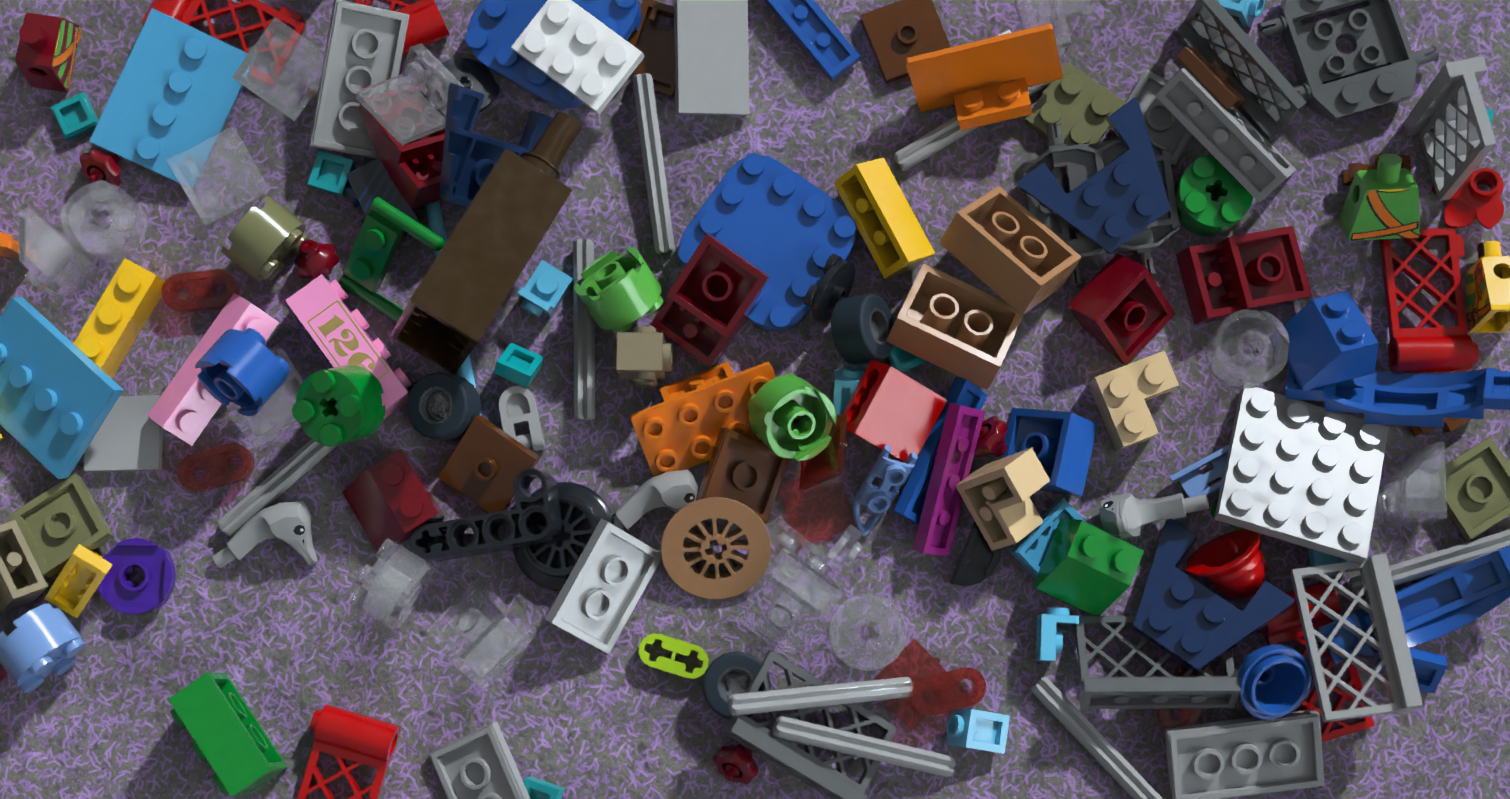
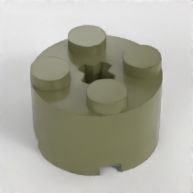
M267 196L262 199L267 203L266 206L260 210L254 205L228 236V239L233 242L230 249L223 246L221 250L222 254L257 282L263 279L273 282L285 268V265L281 262L289 251H292L294 254L300 251L301 243L309 238L304 233L306 225L272 197Z

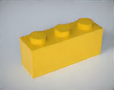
M884 158L856 164L833 182L884 279L911 271L936 254Z
M124 258L73 344L113 379L169 284L152 272Z

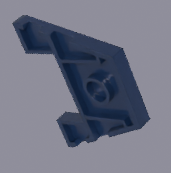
M450 82L439 198L450 203L469 207L504 150L507 148L520 157L524 152H531L553 117L531 110L518 146L473 132L472 129L485 95Z
M1136 97L1105 118L1127 151L1069 193H1065L1044 162L1015 182L1017 188L1024 193H1028L1040 202V205L1070 224V227L1107 254L1171 210L1141 108Z
M1167 519L1133 624V630L1198 673L1236 647L1240 641L1253 632H1257L1265 627L1276 616L1288 611L1293 606L1295 599L1265 580L1243 611L1239 610L1177 568L1197 541V535L1175 520Z

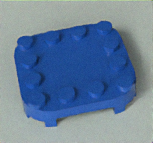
M482 0L471 17L465 36L466 43L476 59L489 71L497 73L547 102L550 107L564 111L567 108H576L583 105V102L511 48L547 0ZM572 0L626 41L633 30L637 32L642 22L640 0Z
M751 153L744 159L737 161L726 172L691 220L680 239L678 255L684 269L705 235L709 233L770 277L746 319L755 324L756 328L767 333L768 331L783 332L793 327L796 328L806 319L807 314L812 308L804 304L805 295L812 285L819 286L825 276L824 266L828 258L832 254L841 256L843 260L849 258L855 243L856 223L841 203L783 163L768 156Z

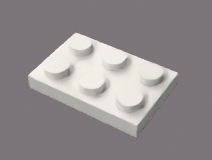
M547 0L511 46L514 52L599 115L645 57L640 50L572 0Z

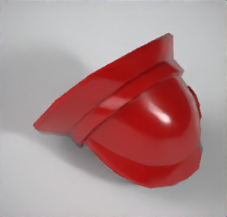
M1241 529L1207 542L1189 557L1186 572L1199 577H1206L1219 592L1230 598L1246 599L1254 596L1264 583L1265 570L1268 569L1264 554L1259 547L1261 533Z

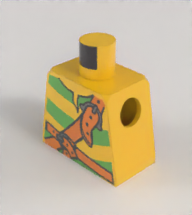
M1486 241L1477 245L1478 261L1465 274L1468 333H1505L1510 328V256H1502L1500 242Z

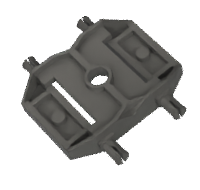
M1282 0L1276 19L1257 24L1261 38L1281 32L1285 46L1295 63L1296 76L1300 85L1294 87L1295 90L1307 102L1306 105L1331 122L1409 100L1413 96L1419 65L1439 60V52L1435 53L1438 50L1436 46L1416 52L1412 51L1394 0ZM1364 1L1368 5L1302 25L1300 21ZM1340 37L1348 38L1353 43V52L1350 54L1341 53L1336 47V39Z
M1061 122L1046 124L1049 144L1047 147L1048 151L1023 168L1021 174L1024 177L1044 162L1063 188L1060 167L1066 166L1070 192L1125 153L1127 149L1120 139L1067 146V144H1063ZM1150 139L1171 210L1108 254L1136 251L1139 264L1147 267L1150 274H1155L1153 251H1156L1157 246L1180 229L1169 148ZM1025 192L1026 209L1081 256L1078 264L1067 279V285L1083 284L1080 262L1083 261V258L1106 255L1107 253L1076 230V239L1070 240L1068 223L1040 205V202Z

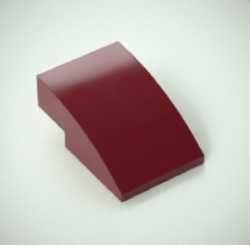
M422 85L361 101L359 108L375 150L391 180L409 206L414 209L442 200L439 198L446 123V114L435 101L427 97L426 90Z
M1293 226L1231 236L1223 241L1191 246L1176 254L1194 325L1257 312L1312 297Z
M707 233L667 293L666 301L650 325L703 363L712 367L717 364L735 337L770 276Z

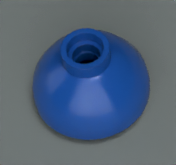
M1267 645L1254 650L1244 657L1237 672L1241 688L1238 697L1240 702L1249 713L1264 720L1281 718L1293 712L1305 699L1311 684V671L1306 659L1294 649L1284 645Z

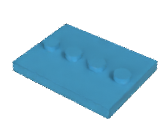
M152 8L89 142L195 190L256 61V57Z
M12 297L0 317V425L56 478H69L124 389L23 297Z

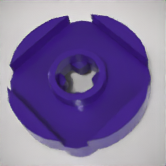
M131 538L120 541L114 545L116 547L112 548L108 554L102 557L113 565L98 586V591L102 597H105L112 608L122 613L140 615L149 613L165 605L175 585L176 571L167 550L155 542ZM135 566H140L141 572L145 573V579L140 581L138 587H134L133 581L127 580L128 573H133Z

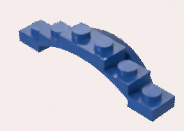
M1289 367L1285 392L1286 399L1325 401V411L1364 413L1365 424L1443 428L1445 417L1484 419V409L1510 410V371H1499L1495 368L1445 374H1407L1375 371L1373 374L1302 391Z
M1510 545L1488 552L1459 566L1451 567L1396 591L1408 646L1412 647L1459 629L1509 599ZM1362 608L1351 612L1346 618L1347 621L1363 632H1366L1371 625L1370 614ZM1333 621L1317 629L1320 634L1327 638L1337 622ZM1341 626L1331 641L1351 654L1360 638ZM1374 631L1369 635L1373 639H1375ZM1365 642L1356 655H1376L1379 652ZM1327 648L1334 664L1345 661Z

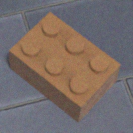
M997 186L958 211L940 241V244L953 257L963 263L983 283L988 285L1022 316L1063 287L1081 259L1077 252L1000 186Z
M923 263L886 342L988 390L1002 365L1023 316L1005 301Z

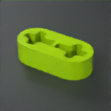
M653 633L647 635L639 645V656L644 664L684 678H699L709 666V658L703 648L663 634ZM656 640H661V647L673 652L671 659L658 656L656 662L651 661L650 653L645 651L647 644L653 645ZM692 651L698 652V659L703 661V665L701 668H694L692 673H688L684 663L675 661L677 653L690 656Z

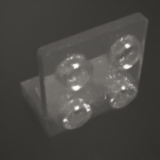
M420 43L410 47L401 75L358 90L356 99L401 145H404L445 128L450 82L460 86L463 85Z
M230 127L185 152L178 153L166 160L205 226L266 194L270 190L234 127Z

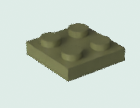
M1066 61L1062 67L1063 78L1052 81L1032 108L1033 114L1027 115L1023 122L1047 139L1045 125L1061 122L1063 144H1067V146L1098 143L1110 127L1105 118L1125 105L1126 102Z
M1492 437L1484 439L1425 476L1430 487L1466 541L1473 539L1510 515V464Z
M76 473L11 513L39 569L48 578L64 568L79 544L93 551L114 538L85 482Z

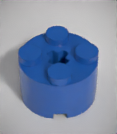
M247 328L244 332L236 329L226 330L195 364V369L201 368L202 370L197 377L205 389L225 406L230 402L240 406L237 413L245 416H254L286 381V376L291 371V368L284 359L274 355L265 346L266 341L264 337L252 328Z

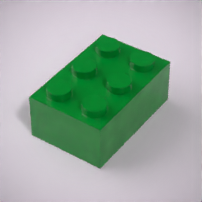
M207 672L168 699L173 707L170 710L173 720L181 729L187 728L194 739L191 742L194 752L203 762L206 760L215 771L212 775L213 781L223 794L229 793L231 797L251 794L288 768L227 673Z

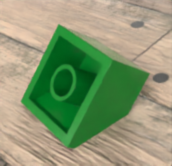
M1061 518L1033 588L1087 614L1100 616L1130 587L1144 550L1082 520Z

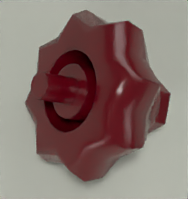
M95 149L90 153L80 155L81 168L79 172L86 177L90 185L97 186L103 191L120 185L121 167L118 165L120 158L117 154L109 150L104 153Z
M310 239L301 243V253L294 260L299 277L311 278L313 280L321 274L323 276L331 274L333 267L339 263V257L336 255L334 245L323 244Z
M996 416L983 420L974 455L983 457L991 454L997 458L1005 453L1008 448L1004 440L1008 428L1005 422L1000 421Z
M739 743L736 746H723L713 756V763L718 767V772L724 775L728 781L749 784L752 778L758 775L759 771L752 757L753 751Z

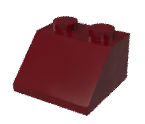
M1119 253L1067 305L1080 325L1123 365H1127L1175 315V312L1147 267Z
M401 449L367 468L342 492L379 556L410 539L413 531L418 527L436 523L445 517L408 454Z

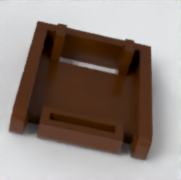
M643 0L641 5L642 22L638 32L633 30L629 43L640 50L645 57L633 71V76L642 73L651 74L654 92L673 98L675 94L674 32L656 27L660 15L674 19V6L654 0Z

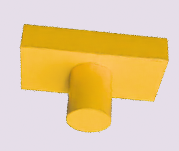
M79 544L44 599L53 605L57 604L61 610L77 619L113 564L103 559L97 552L90 551Z

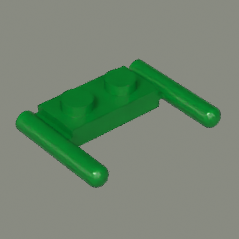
M376 197L370 205V213L365 217L342 272L343 275L339 280V284L342 288L397 323L404 310L376 291L383 282L404 231L434 251L441 250L445 242L442 237L380 197Z

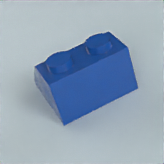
M1349 291L1311 300L1275 333V341L1302 391L1375 373L1378 341Z
M1012 408L1005 438V445L1008 448L1001 459L1032 448L1050 479L1039 490L1055 494L1083 496L1098 424L1072 412Z

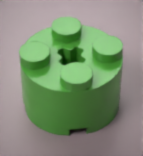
M625 247L628 252L618 255L614 250L599 257L581 273L584 279L582 284L579 286L575 283L574 286L576 294L597 325L602 329L612 330L616 335L617 332L628 331L635 320L645 313L656 311L663 304L660 283L639 251L634 247Z
M794 374L776 377L765 383L748 401L749 421L753 433L778 456L785 459L805 461L815 457L828 446L832 438L830 433L833 424L836 425V411L831 400L806 380Z

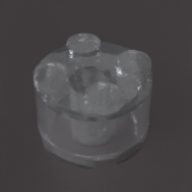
M103 180L87 184L76 190L60 210V219L66 238L75 248L93 260L105 263H121L124 258L130 259L135 256L145 243L148 226L145 210L139 202L114 184ZM105 220L108 223L106 227H104L103 222Z
M1239 310L1228 316L1213 329L1207 339L1204 355L1211 373L1222 384L1234 390L1255 388L1278 375L1285 367L1288 360L1289 335L1284 325L1274 315L1264 311ZM1248 344L1251 346L1252 351L1246 355L1242 349Z
M386 539L377 552L376 558L378 560L372 567L367 564L358 575L355 584L359 587L353 594L350 604L395 631L396 628L399 629L415 609L419 602L417 598L422 588L428 587L435 572V566L400 544Z
M860 594L844 601L833 613L828 626V640L832 652L842 664L853 670L869 672L886 667L899 656L906 641V627L900 611L893 602L877 594ZM867 623L873 625L872 632L877 635L876 639H869L866 643L860 641L861 634L856 631L857 627H864Z

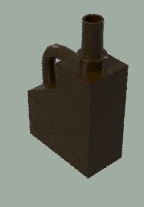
M557 112L531 152H524L520 157L507 148L504 150L412 295L390 336L455 375L480 341L572 189L558 181L561 176L558 168L582 130L580 123L566 113Z

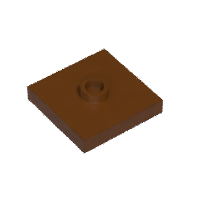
M900 0L860 15L861 23L885 84L909 76L905 61L907 58L951 47L932 0Z
M1187 46L1177 55L1178 61L1226 110H1237L1246 101L1227 81L1230 77L1229 74L1216 61L1210 64L1196 48Z
M478 415L473 419L438 478L488 513L506 511L515 498L513 486L517 474L524 469L534 468L540 457L490 421Z
M721 428L696 499L722 497L736 500L751 508L762 519L764 524H767L789 459L778 456L760 441L728 428Z

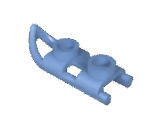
M888 445L884 446L858 490L852 506L853 519L862 536H866L884 512L889 509L901 485L906 481L915 466V462L918 459L916 453L911 452L905 463L889 459L888 455L891 452V448ZM875 477L883 479L878 487L872 486ZM860 503L868 506L874 512L866 524H863L860 519Z
M1229 445L1169 476L1170 481L1173 483L1178 480L1184 494L1188 498L1200 495L1209 497L1220 491L1222 481L1210 487L1208 484L1218 478L1222 480ZM1211 463L1214 469L1202 475L1199 468Z

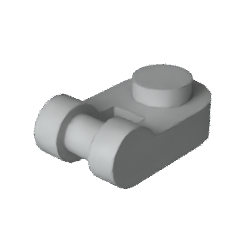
M523 386L507 388L499 399V412L503 431L528 449L533 448L534 451L546 449L535 396L529 389ZM528 423L530 433L517 436L515 425Z

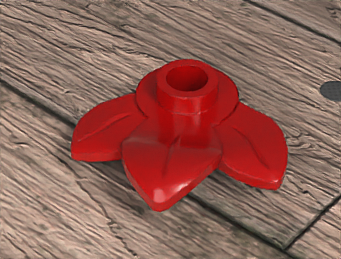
M1481 168L1473 171L1455 194L1447 200L1448 203L1444 211L1445 225L1449 228H1464L1477 220L1479 224L1489 230L1496 226L1504 213V206L1500 199L1504 188L1501 176L1490 168ZM1485 184L1489 186L1490 190L1481 191L1477 186ZM1433 185L1431 191L1434 194H1436V190Z

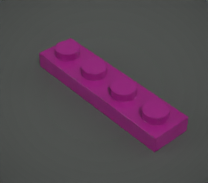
M949 403L913 550L926 554L949 556L963 501L955 485L969 476L985 411Z

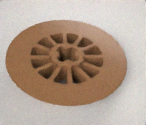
M722 497L699 499L681 508L668 522L661 540L662 561L671 579L686 592L706 599H726L750 589L764 574L771 555L770 536L762 519L743 503ZM717 518L726 519L722 529H717ZM712 519L713 529L709 530L703 520ZM733 523L739 526L737 529L727 533ZM694 525H698L703 534L694 531L691 528ZM742 535L747 537V540H735ZM688 537L696 542L684 543V539ZM717 540V543L722 545V552L715 553V550L710 548V541ZM748 549L747 554H743L736 550ZM685 552H696L689 557L685 554ZM729 558L740 562V564L735 567ZM702 559L704 560L700 568L693 565ZM711 563L715 565V573L706 572ZM720 563H724L728 569L727 572L721 573L719 571Z

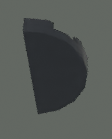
M975 520L951 578L950 584L965 587L979 584L992 575L999 564L1002 548L994 551L990 549Z

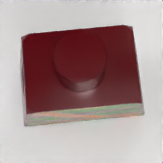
M26 13L23 25L19 31L20 39L15 59L17 66L32 87L68 93L82 31L81 26L60 17Z

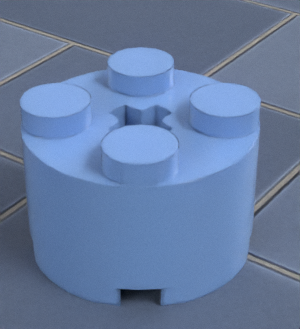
M50 603L30 610L12 622L16 628L8 636L3 631L0 633V664L15 684L24 693H29L40 686L48 675L54 672L59 676L74 666L76 661L73 656L79 653L86 644L58 605L54 604L52 607Z

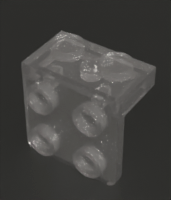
M779 517L774 522V530L777 532L775 539L792 553L798 548L807 555L805 563L821 576L826 571L833 576L842 564L850 567L864 547L859 543L863 533L852 525L848 527L830 552L826 554Z

